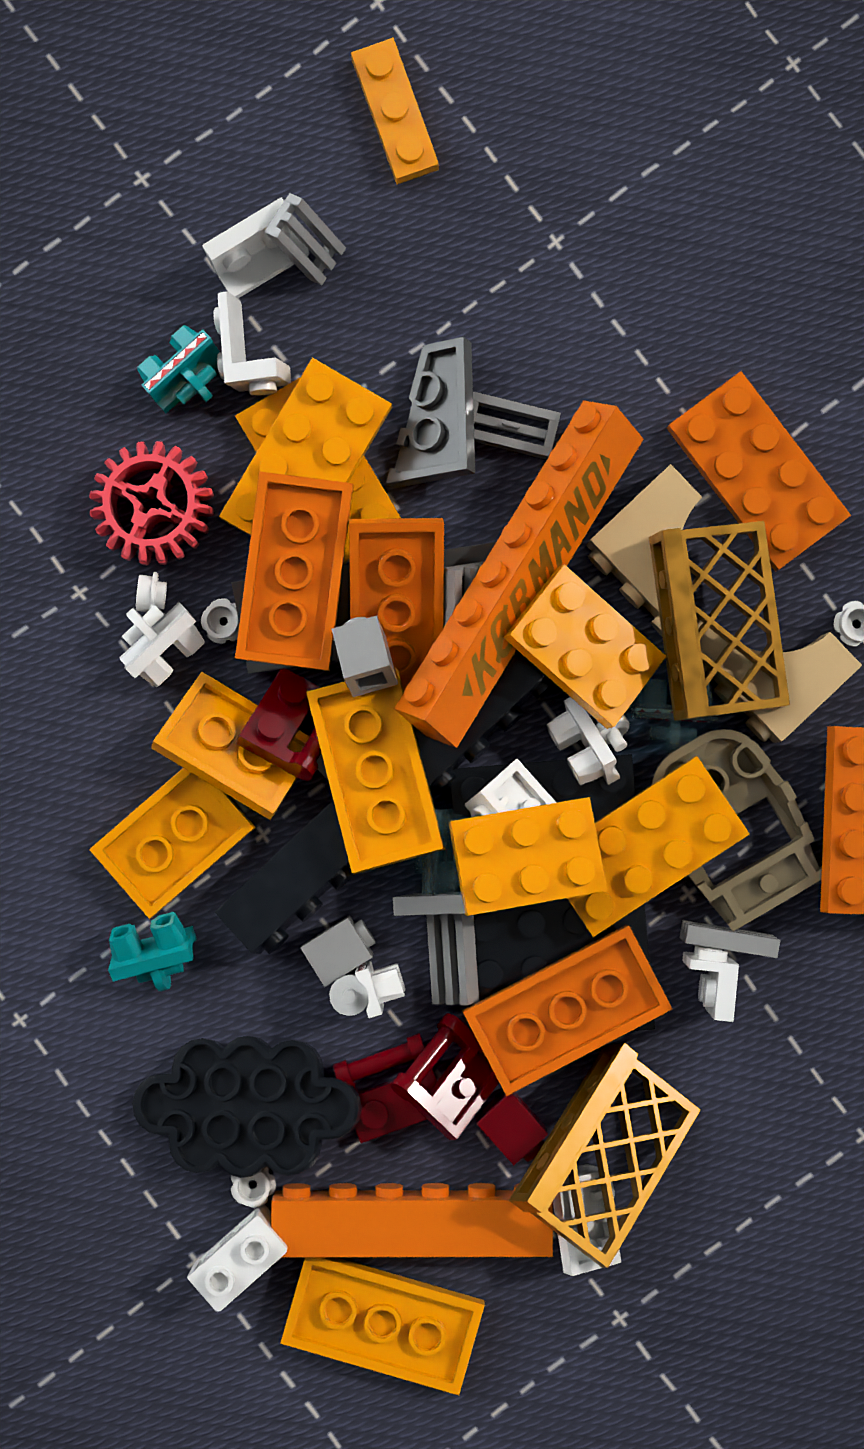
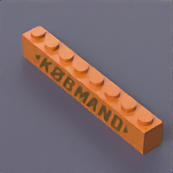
M589 401L582 402L394 709L426 737L456 748L458 747L517 650L503 637L556 568L569 564L644 440L617 406Z

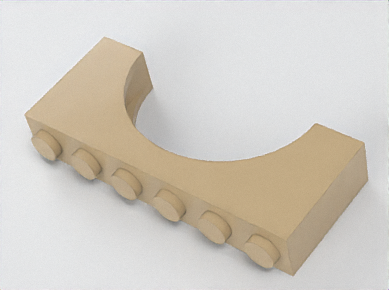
M671 464L592 537L586 545L592 551L588 555L590 561L604 575L607 576L612 572L623 584L619 589L620 592L635 608L638 609L643 605L655 619L651 621V624L661 636L662 629L649 537L661 530L675 528L683 530L690 512L702 499V496ZM697 618L698 629H699L703 622H701V621ZM710 628L700 639L701 652L714 662L728 644ZM831 632L819 636L804 648L783 652L790 700L789 706L744 712L749 717L745 722L746 725L763 742L768 738L773 743L782 742L862 666ZM734 648L721 668L740 682L754 663ZM750 649L758 656L762 653V651ZM768 657L765 662L768 663L769 665H770V658ZM703 664L704 672H708L709 668ZM759 669L746 688L761 700L775 698L772 678ZM715 674L712 679L718 685L714 688V691L726 702L735 689ZM740 695L735 703L747 702L749 700Z

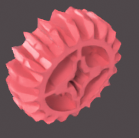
M138 442L136 445L137 456L132 457L130 452L123 447L119 450V453L124 462L117 465L112 459L108 458L105 461V465L112 471L110 476L107 477L99 473L95 475V481L104 486V490L91 491L89 497L93 501L103 503V505L91 509L90 516L98 520L106 519L95 530L100 536H107L113 533L108 539L106 546L114 551L124 544L121 557L125 560L130 561L137 550H139L138 559L140 564L147 566L151 561L152 552H155L158 563L166 565L168 561L166 550L171 549L176 558L182 559L185 556L184 551L180 547L182 542L186 541L194 549L199 546L198 541L191 535L193 530L195 529L205 534L208 533L209 527L198 519L199 516H213L214 509L211 506L200 504V502L214 497L211 488H198L206 482L208 476L205 471L192 473L197 465V461L192 456L180 463L182 450L179 447L174 446L165 457V445L162 442H155L152 454H149L144 442ZM149 469H160L159 473H154L149 482L144 485L136 486L127 482L139 472ZM174 474L183 480L187 490L188 504L186 512L170 503L169 495L173 487L170 482ZM119 496L132 503L134 507V514L131 519L134 525L129 534L123 529L118 518L117 501ZM136 496L152 500L156 496L170 512L161 508H150L148 511ZM168 521L179 524L172 532L163 537L143 539L145 534L150 533L159 522Z

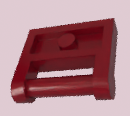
M286 668L280 669L241 731L236 744L301 780H311L318 769L316 761L321 755L316 729L313 730L301 752H293L288 747L311 711L306 692L320 687Z
M446 1013L437 1024V1033L405 1073L400 1072L390 1085L398 1096L410 1102L448 1140L458 1139L496 1088L499 1081L474 1033L459 1018ZM456 1042L462 1050L428 1093L420 1085L451 1043Z
M420 1033L407 1037V1042L360 1060L351 1063L343 1060L333 1064L336 1078L348 1082L360 1096L362 1110L359 1122L355 1126L360 1143L427 1120L410 1102L404 1100L393 1091L390 1085L393 1080L360 1092L355 1083L356 1080L411 1060L415 1061L425 1048ZM433 1068L420 1084L428 1093L437 1082Z

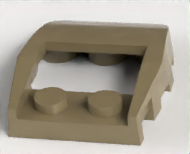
M722 729L702 734L671 752L657 768L652 784L694 756H698L736 814L766 797L792 841L717 885L712 884L702 866L687 875L731 930L735 931L819 882L822 876V866H818L810 843L815 841L808 822H805L795 800L797 796L789 782L783 781L770 764L771 760L755 741L743 733Z

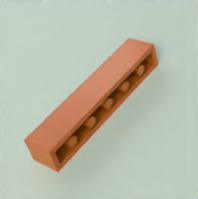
M292 1183L283 1185V1191H275L271 1201V1228L288 1247L287 1252L282 1257H553V1230L530 1212H523L509 1201L519 1184L514 1185V1190H496V1186L490 1183L469 1184L468 1190H449V1185L443 1183L423 1184L422 1190H403V1185L382 1183L376 1185L375 1190H357V1185L337 1183L329 1185V1190L310 1191V1185ZM553 1202L551 1203L550 1207L548 1208V1211L551 1212L552 1214H553Z

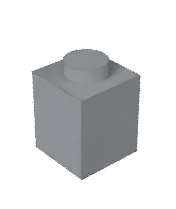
M377 616L370 618L356 617L345 622L343 626L332 628L343 678L353 698L398 685L386 635Z
M349 915L305 942L300 948L323 986L326 987L371 959L374 953L370 946L375 944L376 941L362 919L354 923Z

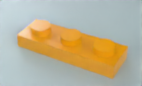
M394 38L351 52V60L396 185L439 170L436 154Z

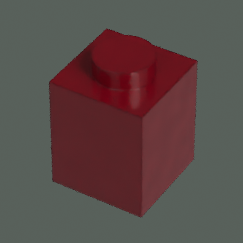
M501 1091L475 1115L476 1124L513 1166L522 1158L525 1162L532 1160L545 1143L543 1139L548 1135L544 1123L516 1092L506 1096L504 1091Z

